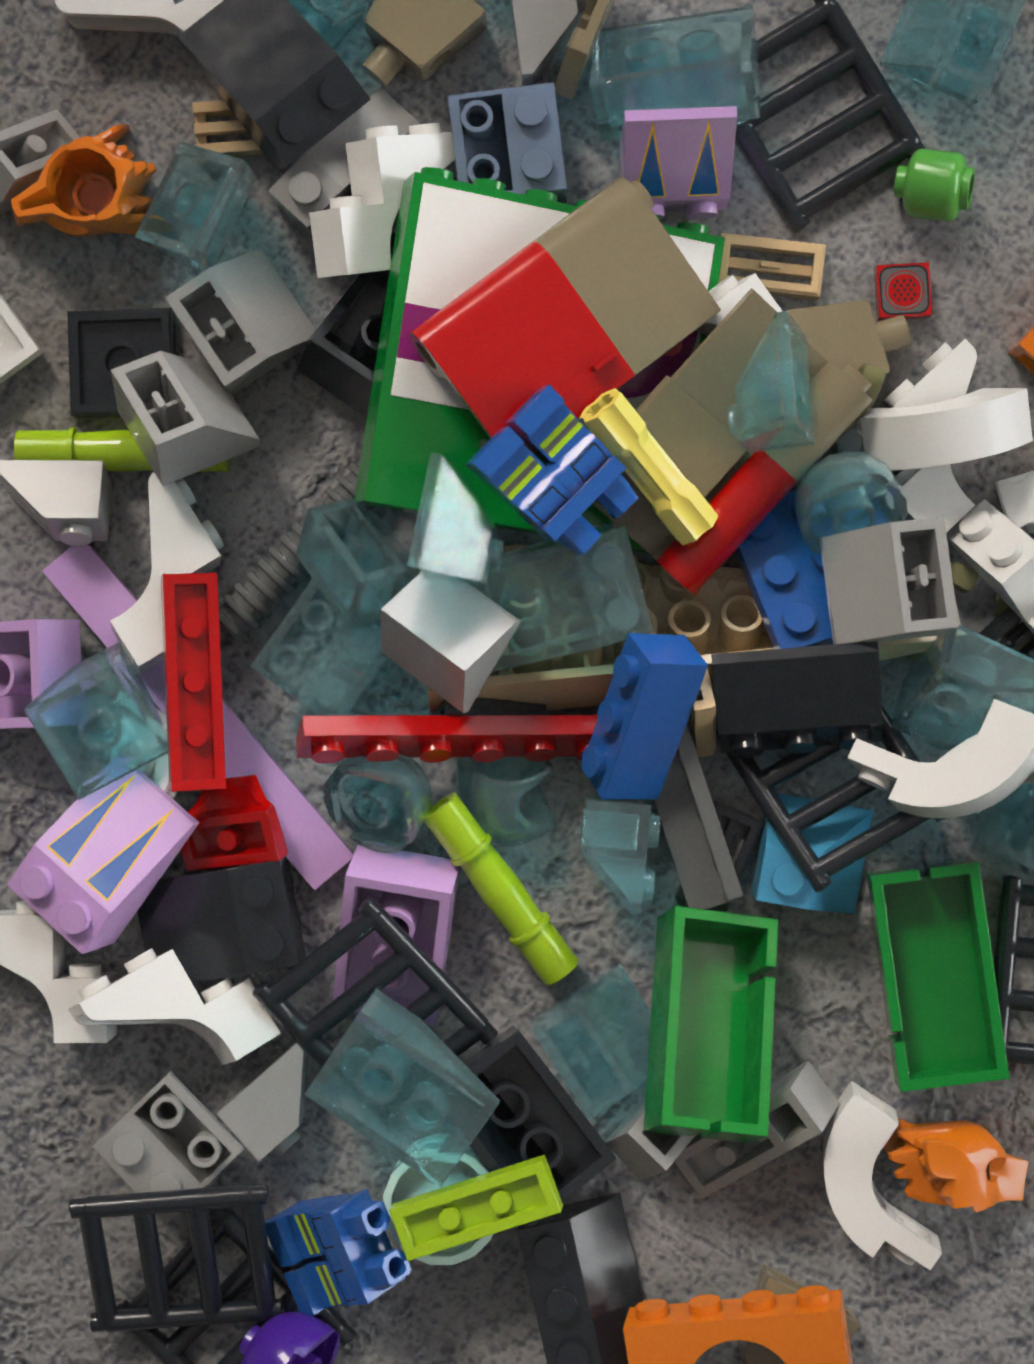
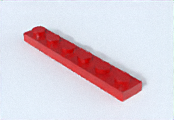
M597 715L302 716L296 736L297 758H312L313 761L323 764L335 763L344 758H366L369 762L387 763L397 758L420 757V760L428 763L443 762L451 757H472L477 762H494L503 757H525L526 760L531 762H543L554 757L576 756L578 760L582 761L583 751L589 745L597 723Z

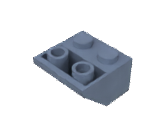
M554 82L448 96L458 181L473 184L476 178L497 180L506 184L505 191L525 195L526 190H544L556 194L557 202L567 203V184Z

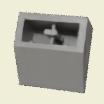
M261 248L208 268L165 297L224 387L233 395L305 348L309 338L316 331Z
M158 351L111 369L118 412L162 486L260 447L259 437L229 390L224 387L210 365Z
M944 517L889 522L829 535L819 539L833 644L883 642L939 636L959 627Z
M171 1071L92 1146L135 1193L204 1188L244 1150V1147ZM178 1212L159 1213L156 1215L167 1224Z

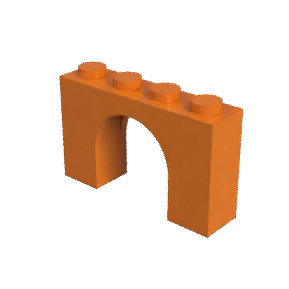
M821 1285L806 1286L797 1290L796 1293L774 1295L769 1290H755L744 1294L742 1298L722 1300L717 1295L705 1294L693 1297L686 1303L667 1304L662 1299H649L639 1302L635 1307H629L623 1326L628 1364H695L697 1359L711 1347L735 1340L760 1344L777 1354L785 1364H853L842 1289L829 1290Z

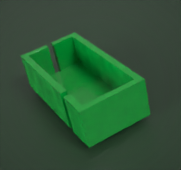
M969 859L924 865L925 876H920L919 869L915 867L867 872L866 878L886 1022L892 1032H899V1034L888 1035L894 1080L900 1092L1010 1079L979 862Z
M674 906L657 918L643 1131L681 1136H693L701 1133V1138L743 1143L768 1137L776 978L764 977L748 985L749 977L756 978L776 968L779 919Z

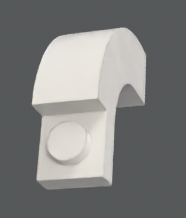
M982 388L958 398L927 405L901 408H870L836 442L839 464L866 465L867 471L920 469L980 459L1025 445L1033 441L1027 388Z
M994 699L983 725L973 742L956 756L939 762L924 763L912 761L857 738L848 755V759L860 771L858 778L861 781L884 791H888L891 784H893L894 787L888 799L902 812L927 818L966 816L987 809L1002 801L1018 789L1034 770V714Z
M850 1081L838 1099L840 1104L828 1122L824 1133L823 1170L826 1192L831 1208L850 1239L872 1258L884 1241L888 1243L887 1249L902 1262L911 1266L918 1262L931 1270L942 1255L938 1235L888 1203L878 1192L872 1180L877 1156L899 1125L896 1109L853 1081Z

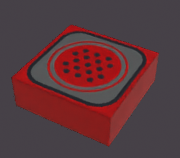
M929 262L876 265L874 268L877 321H883L899 315H903L905 319H921L932 316Z

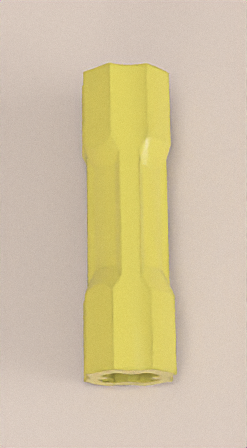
M616 388L601 394L584 409L579 418L580 421L604 444L612 456H615L626 467L624 472L649 501L654 513L682 546L697 541L703 533L713 527L718 517L717 513L695 485L690 483L647 430L646 423L621 392H618Z

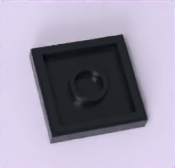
M172 308L67 311L71 417H121L117 409L111 369L158 351L176 355L175 312Z

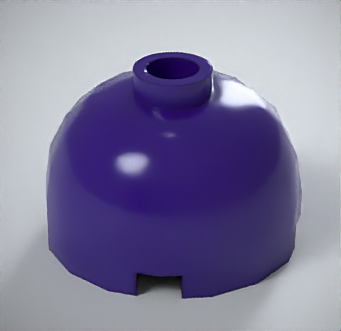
M284 1312L269 1319L262 1327L255 1325L247 1332L239 1347V1354L243 1356L241 1364H333L339 1348L340 1334L335 1332L336 1330L330 1327L329 1324L314 1316L301 1312Z

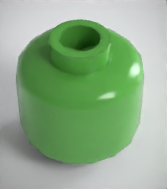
M918 149L911 156L908 166H898L894 183V197L903 198L905 213L912 218L944 222L954 221L961 210L968 211L974 191L975 168L967 167L966 158L961 153Z

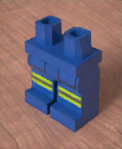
M548 384L539 388L505 423L507 427L499 429L465 465L530 524L545 541H557L575 555L582 556L597 542L601 534L581 514L596 501L613 519H617L627 511L638 497L627 480L621 475L626 467L615 456H612L604 444L580 422L563 403L565 400ZM524 443H525L545 464H543V463L524 445Z
M368 1189L357 1191L352 1195L341 1194L301 1200L265 1222L268 1239L281 1268L293 1266L306 1259L284 1273L299 1312L314 1316L325 1308L345 1304L346 1306L369 1304L403 1281L411 1273L412 1269L405 1253L392 1248L385 1230L389 1229L390 1216L384 1202L372 1201Z

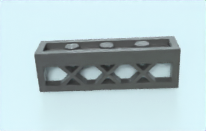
M686 724L658 799H653L687 906L689 908L708 910L739 900L744 895L688 725Z

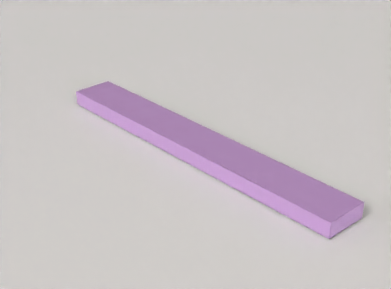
M91 544L69 547L42 572L157 707L166 715L164 660L139 674L111 630L110 621L127 611L138 599ZM223 700L226 778L257 775L266 799L275 807L288 850L286 858L310 886L316 890L352 859L354 852Z

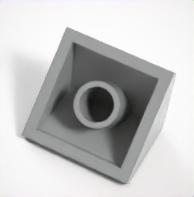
M432 561L381 608V652L462 713H467L521 621L440 562Z

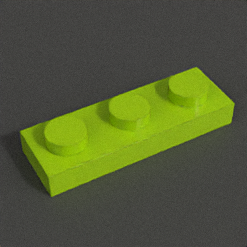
M544 1154L393 1203L389 1212L406 1259L411 1261L561 1213L563 1203Z

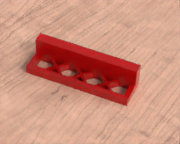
M217 573L162 574L161 597L169 791L226 789Z

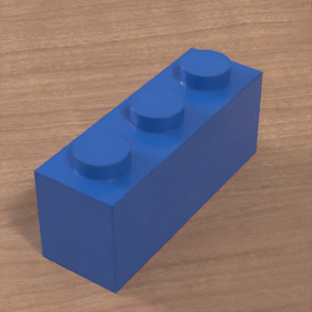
M627 634L621 654L614 662L613 677L605 700L598 708L597 723L590 743L582 754L581 769L602 800L659 798L708 664L685 635Z

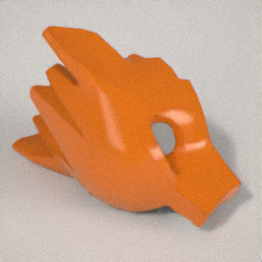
M118 124L94 137L84 136L73 140L69 144H63L50 156L38 181L11 199L13 215L18 226L45 221L64 234L76 237L111 233L152 234L171 231L170 223L163 218L153 214H140L153 205L152 197L143 196L140 193L144 186L151 181V176L157 171L154 163H146V161L133 162L132 160L135 156L132 151H129L126 144L116 145V142L130 130L128 124Z
M898 1118L899 1125L883 1147L884 1151L888 1154V1159L899 1163L898 1168L894 1171V1176L897 1179H907L904 1193L909 1198L925 1203L950 1206L953 1209L971 1207V1210L975 1213L988 1209L998 1202L1023 1201L1024 1185L1029 1162L1020 1157L1007 1154L1001 1144L980 1124L967 1120L914 1124Z

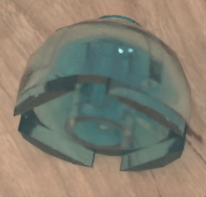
M845 451L829 455L813 464L802 476L794 498L797 524L802 540L812 552L820 555L819 539L821 537L889 522H897L900 516L905 521L908 515L906 497L901 484L893 472L883 461L864 452Z
M399 754L398 758L394 761L369 762L365 755L345 758L337 766L324 784L323 800L334 823L337 825L342 819L354 831L350 835V839L372 851L394 854L402 851L406 844L412 843L426 825L424 818L431 811L432 787L427 774L411 757Z

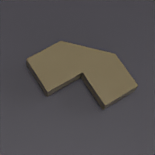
M615 0L587 1L578 28L575 27L567 46L555 84L556 94L571 100L574 98L586 76L600 30L609 16Z

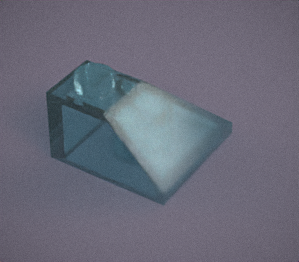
M788 311L775 313L735 386L736 404L728 406V424L731 437L738 438L739 443L749 452L815 445L807 336Z
M431 452L407 566L487 583L489 572L497 574L499 571L504 541L496 540L497 527L457 465L445 456Z
M120 642L72 666L24 708V712L79 800L168 753L167 730L145 683Z

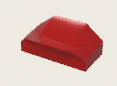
M256 774L226 778V789L203 790L194 806L187 811L199 824L181 848L186 871L269 861L275 862L280 861L288 854L275 807L266 799Z

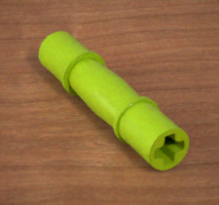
M70 427L69 430H17L15 434L14 460L104 461L107 471L134 472L153 470L129 430L79 432L76 427ZM231 458L199 472H229Z
M456 792L450 793L435 802L421 816L422 820L451 857L450 862L455 867L460 865L483 902L511 934L509 937L510 943L513 946H517L545 985L554 984L568 975L577 966L579 959L550 921L551 917L548 912H541L518 876L490 844L492 840L491 835L484 832Z

